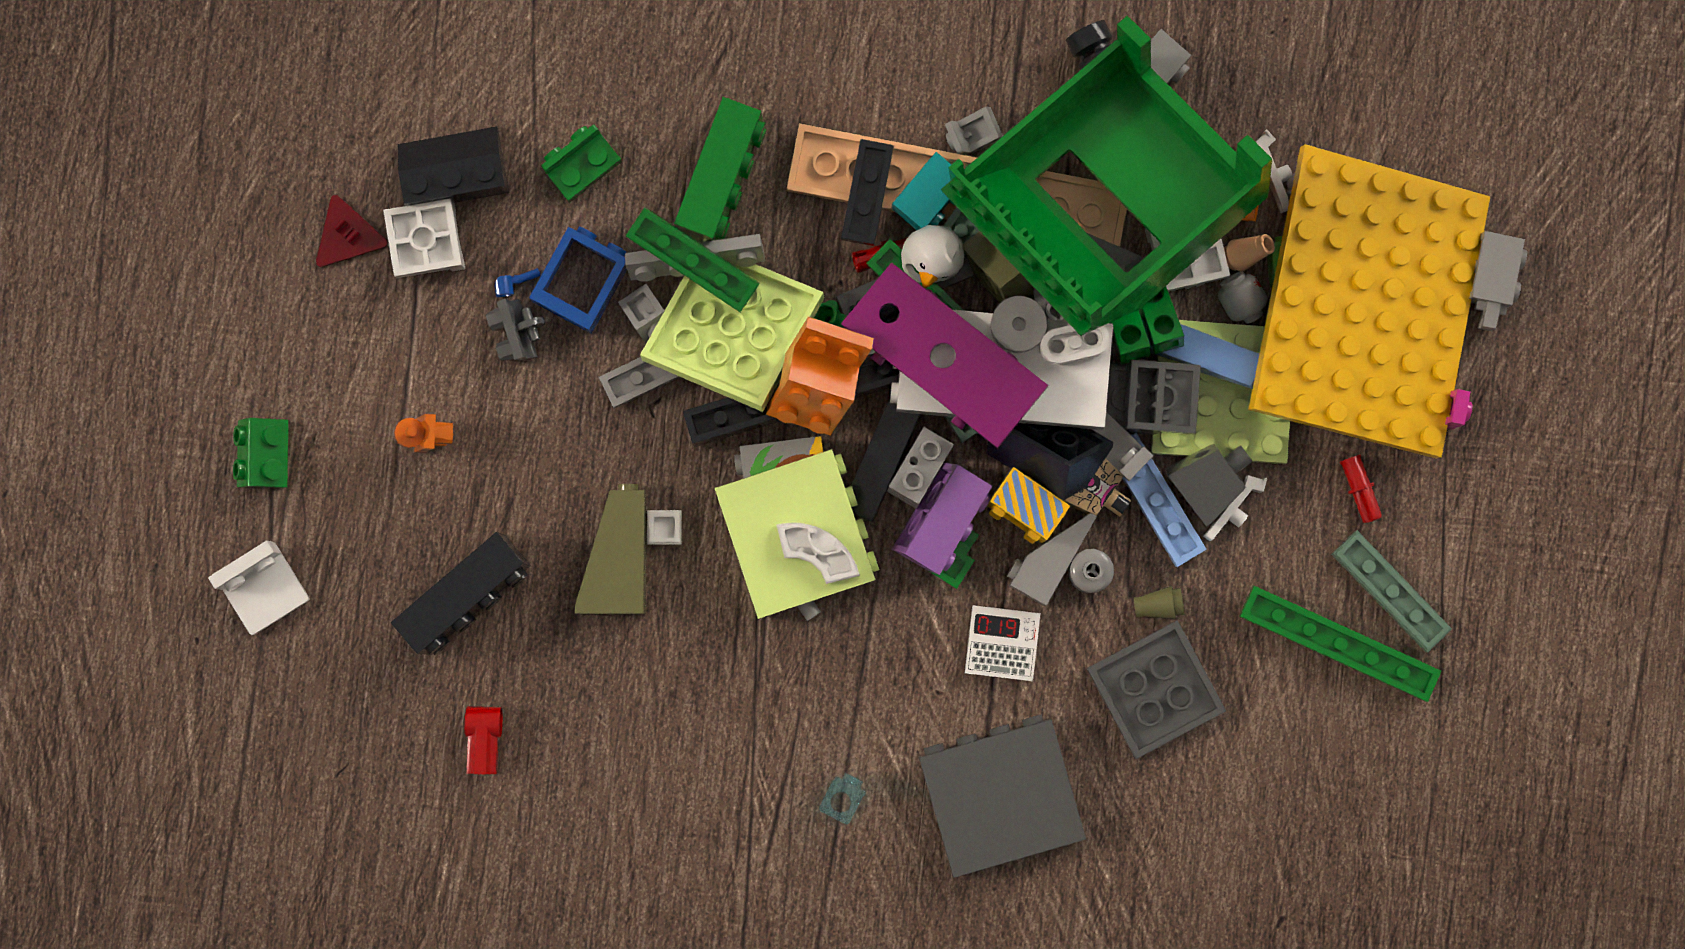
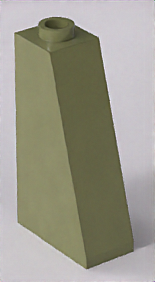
M618 484V490L609 491L576 600L575 614H646V491L639 490V484Z

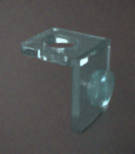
M845 773L843 778L835 775L819 806V810L844 824H849L860 801L867 793L865 789L861 788L863 781L848 773ZM838 792L846 793L851 799V805L845 812H836L831 807V798Z

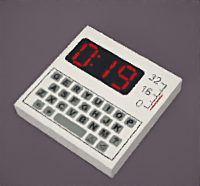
M972 605L965 673L1033 681L1041 613Z

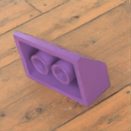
M943 463L891 550L932 573L940 575L942 570L947 571L955 560L956 554L954 550L959 541L964 542L970 535L974 526L971 521L977 511L981 513L991 499L989 491L992 485L957 464Z

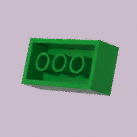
M722 97L674 222L675 227L698 242L726 239L731 225L728 217L730 209L736 211L743 194L740 183L742 178L748 180L755 162L753 160L754 154H752L754 147H761L767 129H764L766 123L762 120L761 110Z

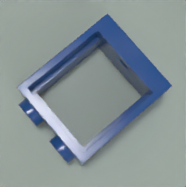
M579 226L577 231L568 227L529 298L538 306L592 334L627 271L624 257L627 252L610 242L607 247L596 242L597 236L583 227ZM573 242L615 263L588 314L546 292Z

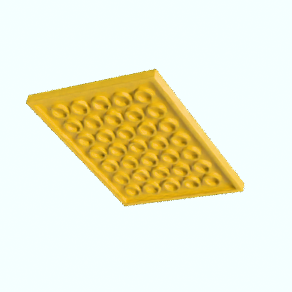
M1305 144L1301 146L1248 410L1432 458H1441L1448 425H1445L1446 418L1450 416L1453 400L1450 398V394L1455 389L1471 303L1469 296L1473 288L1475 263L1479 257L1482 242L1480 236L1484 232L1490 196Z

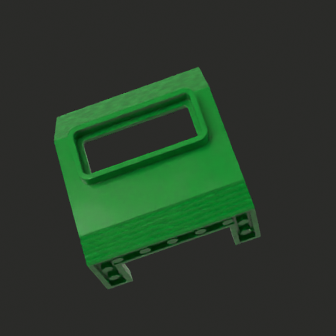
M1126 16L1117 24L1116 41L965 169L964 163L960 159L956 160L948 167L951 181L940 190L1074 330L1082 336L1140 309L1234 228L1247 214H1250L1252 210L1266 200L1269 193L1272 158L1249 135L1237 143L1236 153L1151 68V38L1132 19ZM1068 152H1071L1161 243L1129 272H1124L1036 181L1037 178Z

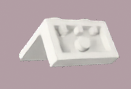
M266 540L208 577L215 589L224 591L251 635L259 633L309 601V596L276 543Z

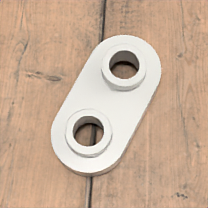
M1071 325L1055 328L1043 336L1040 342V352L1043 358L1052 364H1063L1098 356L1108 347L1110 334L1105 325L1089 332L1097 337V343L1091 346L1085 342L1086 334L1080 336ZM1054 341L1061 342L1063 344V352H1053L1051 343Z

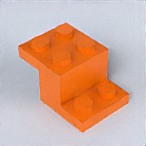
M808 316L785 353L780 385L768 403L766 415L777 418L784 423H793L808 428L815 433L831 435L854 402L859 368L872 350L874 338Z

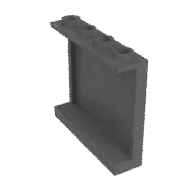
M1042 714L1022 720V727L1010 730L1009 724L989 729L991 736L977 739L976 733L957 738L958 745L945 749L943 743L923 748L925 755L918 756L948 857V863L954 878L1086 840L1052 719L1043 720Z

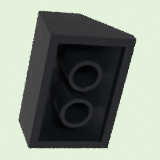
M497 126L398 144V173L405 206L449 198L456 203L510 193Z
M1018 423L998 449L988 441L986 454L1011 469L1013 467L1064 501L1087 487L1113 448L1114 442L1092 429Z

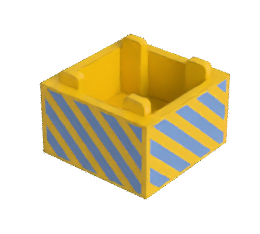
M1014 467L1007 473L987 505L991 508L989 512L991 517L996 520L1004 517L1026 532L1023 538L1031 544L1037 541L1040 543L1047 541L1070 508V505Z

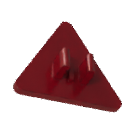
M338 195L331 197L316 259L317 266L325 267L387 247L388 241Z

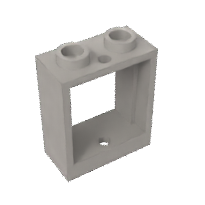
M923 427L889 485L887 492L916 509L954 444Z

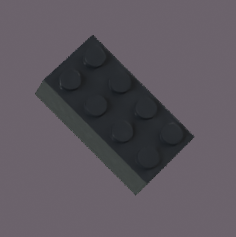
M495 532L390 623L417 654L436 655L450 643L447 637L454 631L462 633L476 621V618L473 616L480 609L489 610L502 599L499 593L507 586L514 588L528 576L526 570L531 565L504 534Z

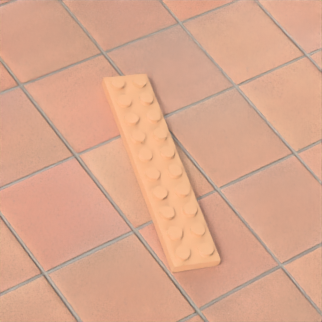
M799 123L786 190L787 192L848 203L860 139L894 145L881 210L894 212L891 209L892 203L935 152L940 154L950 164L960 159L964 163V169L977 157ZM1046 171L1036 179L1039 185L1086 233L1120 247L1127 208L1100 181ZM949 203L942 211L946 216L943 222H947L956 208L952 203Z

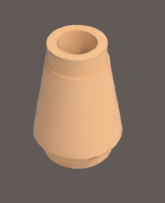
M1267 234L1233 239L1224 247L1228 268L1233 271H1245L1269 254H1272L1275 246L1272 238Z

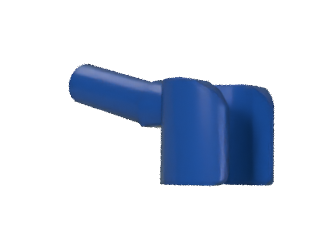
M538 268L520 275L498 277L495 281L496 296H513V285L539 277L540 272Z

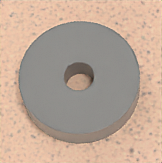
M1025 296L1010 297L1002 301L995 309L990 323L991 333L994 340L1003 349L1013 353L1027 352L1041 342L1046 333L1047 318L1042 307L1033 299ZM1014 319H1022L1025 323V328L1020 331L1015 330L1012 326Z

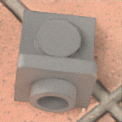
M644 284L618 303L641 338L647 343L663 315L664 309L647 284Z

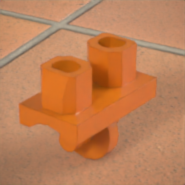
M424 414L416 419L405 418L395 426L394 436L401 446L406 448L414 447V453H426L435 449V446L445 447L447 444H452L453 423L436 422V414Z

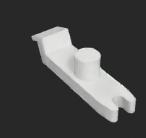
M1266 129L1256 143L1272 158L1268 147L1276 139ZM1272 158L1269 186L1280 213L1288 211L1289 199L1282 183L1288 181L1292 176V171L1289 165L1276 168Z
M1249 475L1246 476L1244 480L1246 488L1217 517L1204 534V537L1212 541L1228 520L1239 528L1248 515L1238 507L1251 491L1264 492L1267 478L1260 479Z

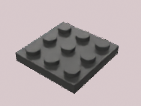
M1178 620L1086 668L1134 759H1138L1226 712Z

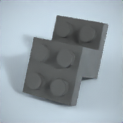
M1131 360L1128 364L1122 365L1120 363H1110L1106 412L1128 433L1156 435L1159 432L1194 435L1196 434L1201 365Z

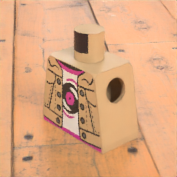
M1105 458L1087 487L1065 499L1064 502L1087 515L1092 513L1096 516L1102 507L1105 506L1120 517L1131 500L1115 489L1122 480L1123 475Z

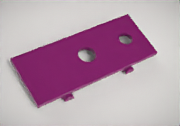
M891 262L843 320L841 325L848 330L874 338L872 349L875 353L870 357L880 366L885 361H888L955 414L951 423L960 430L967 424L998 449L1048 388V384L1019 363L1013 354L1005 352L940 301L935 293L928 288L922 287ZM886 305H894L899 309V317L893 323H885L880 319V311ZM941 344L951 346L956 353L954 363L947 368L936 367L930 359L932 350Z

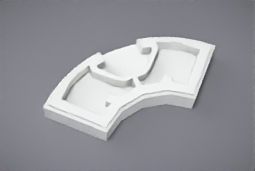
M805 523L777 524L784 558H800L811 562L821 571L826 584L860 576L857 565L848 549L829 532Z

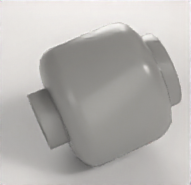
M1239 271L1220 283L1222 288L1217 296L1232 321L1244 320L1248 324L1259 319L1264 314L1262 309L1266 306L1268 297L1254 274H1245L1244 271Z
M1085 549L1077 553L1068 567V576L1072 585L1079 591L1087 594L1097 593L1107 588L1112 582L1114 575V566L1110 557L1097 549ZM1092 564L1091 569L1086 571L1088 565ZM1095 566L1098 567L1099 573L1095 571ZM1092 573L1095 577H1090L1088 574Z

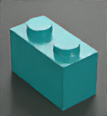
M935 152L895 199L891 209L916 230L927 225L939 226L946 217L942 211L949 203L954 205L940 190L951 181L948 167L952 164Z

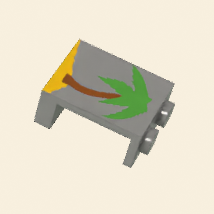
M821 436L740 446L741 454L734 455L736 474L747 478L822 453Z

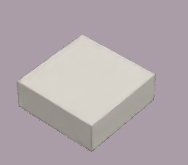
M647 510V545H682V511Z

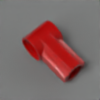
M466 707L465 736L468 737L466 773L497 774L498 738H501L503 727L502 707Z

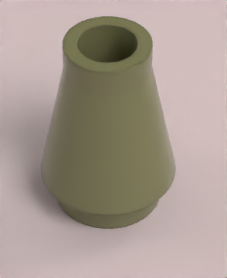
M1172 586L1140 597H1134L1136 617L1177 619L1176 616L1185 615L1181 588L1173 589Z

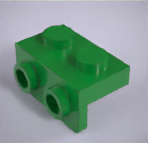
M266 418L238 420V425L235 426L233 432V441L235 446H237V459L233 463V477L237 480V488H287L288 420Z

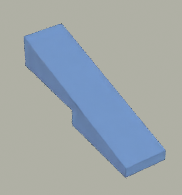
M1142 320L1150 343V353L1154 354L1145 321ZM1182 324L1180 325L1184 333V346L1155 354L1183 364L1201 365V373L1253 389L1259 353Z

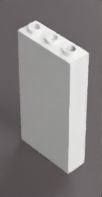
M953 310L998 345L992 336L990 327L993 313ZM1017 318L1013 320L1012 326L1015 330L1020 331L1025 328V323L1022 319ZM1047 318L1046 333L1052 329L1070 324L1066 320L1057 319V321H1053ZM1108 323L1105 325L1110 334V342L1105 351L1098 356L1063 364H1052L1043 358L1040 352V343L1027 352H1010L1018 359L1019 363L1048 384V388L1019 423L1102 430L1105 427L1113 324ZM1092 333L1086 334L1085 342L1093 346L1097 343V337ZM1059 341L1052 342V351L1055 353L1063 352V344ZM941 344L932 350L930 359L936 367L947 368L954 363L956 353L951 346ZM899 371L898 383L892 382L890 403H896V412L955 417V414Z

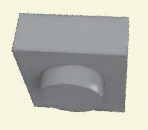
M984 107L959 121H949L945 124L948 131L946 133L947 142L950 148L960 155H971L1003 137L991 107Z

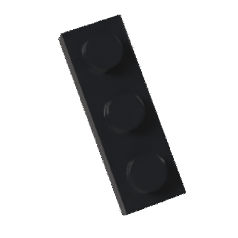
M860 139L841 240L869 246L875 245L894 145Z

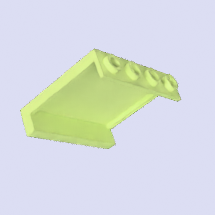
M830 449L715 488L758 619L875 580L873 572L878 571L879 567L874 552H866L863 539L869 538L863 519H855L852 507L857 506L858 503L852 486L847 488L844 486L841 475L847 473L841 453L834 455L833 450ZM805 523L829 532L848 549L857 565L860 576L826 584L821 571L811 562L800 558H784L777 524Z

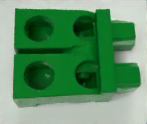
M1166 286L1140 309L1109 323L1113 324L1112 333L1121 365L1129 363L1131 360H1139L1150 356V343L1142 320L1145 321L1154 355L1184 346V333Z

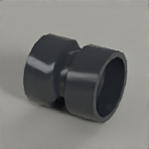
M1100 20L1074 32L1066 39V43L1073 57L1080 58L1081 62L1078 67L1081 70L1111 45L1110 41L1113 36L1105 20Z

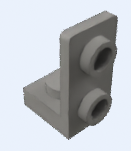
M1107 412L1105 427L1102 430L1092 429L1114 442L1113 448L1106 459L1128 481L1153 457L1144 446L1142 447Z

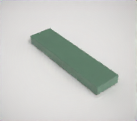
M1358 530L1354 531L1331 554L1425 652H1429L1452 630Z

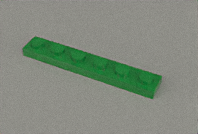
M1252 586L1239 615L1244 620L1424 702L1429 701L1441 674V670L1257 586Z

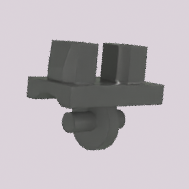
M503 299L498 301V307L487 313L486 318L492 331H499L505 328L507 340L496 344L499 359L507 361L537 358L533 342L540 340L537 328L546 324L544 317L534 318L531 308L523 309L520 299L510 301Z

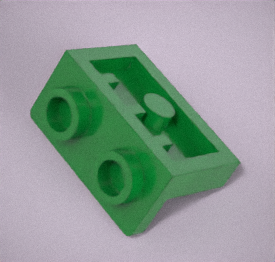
M595 124L589 128L583 126L570 137L572 142L563 149L556 147L544 157L546 162L541 166L569 203L622 162L621 158L601 135Z

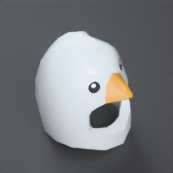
M927 225L911 233L904 242L901 252L902 268L908 276L916 282L922 283L924 288L929 287L933 283L954 277L963 266L964 250L962 240L950 227Z

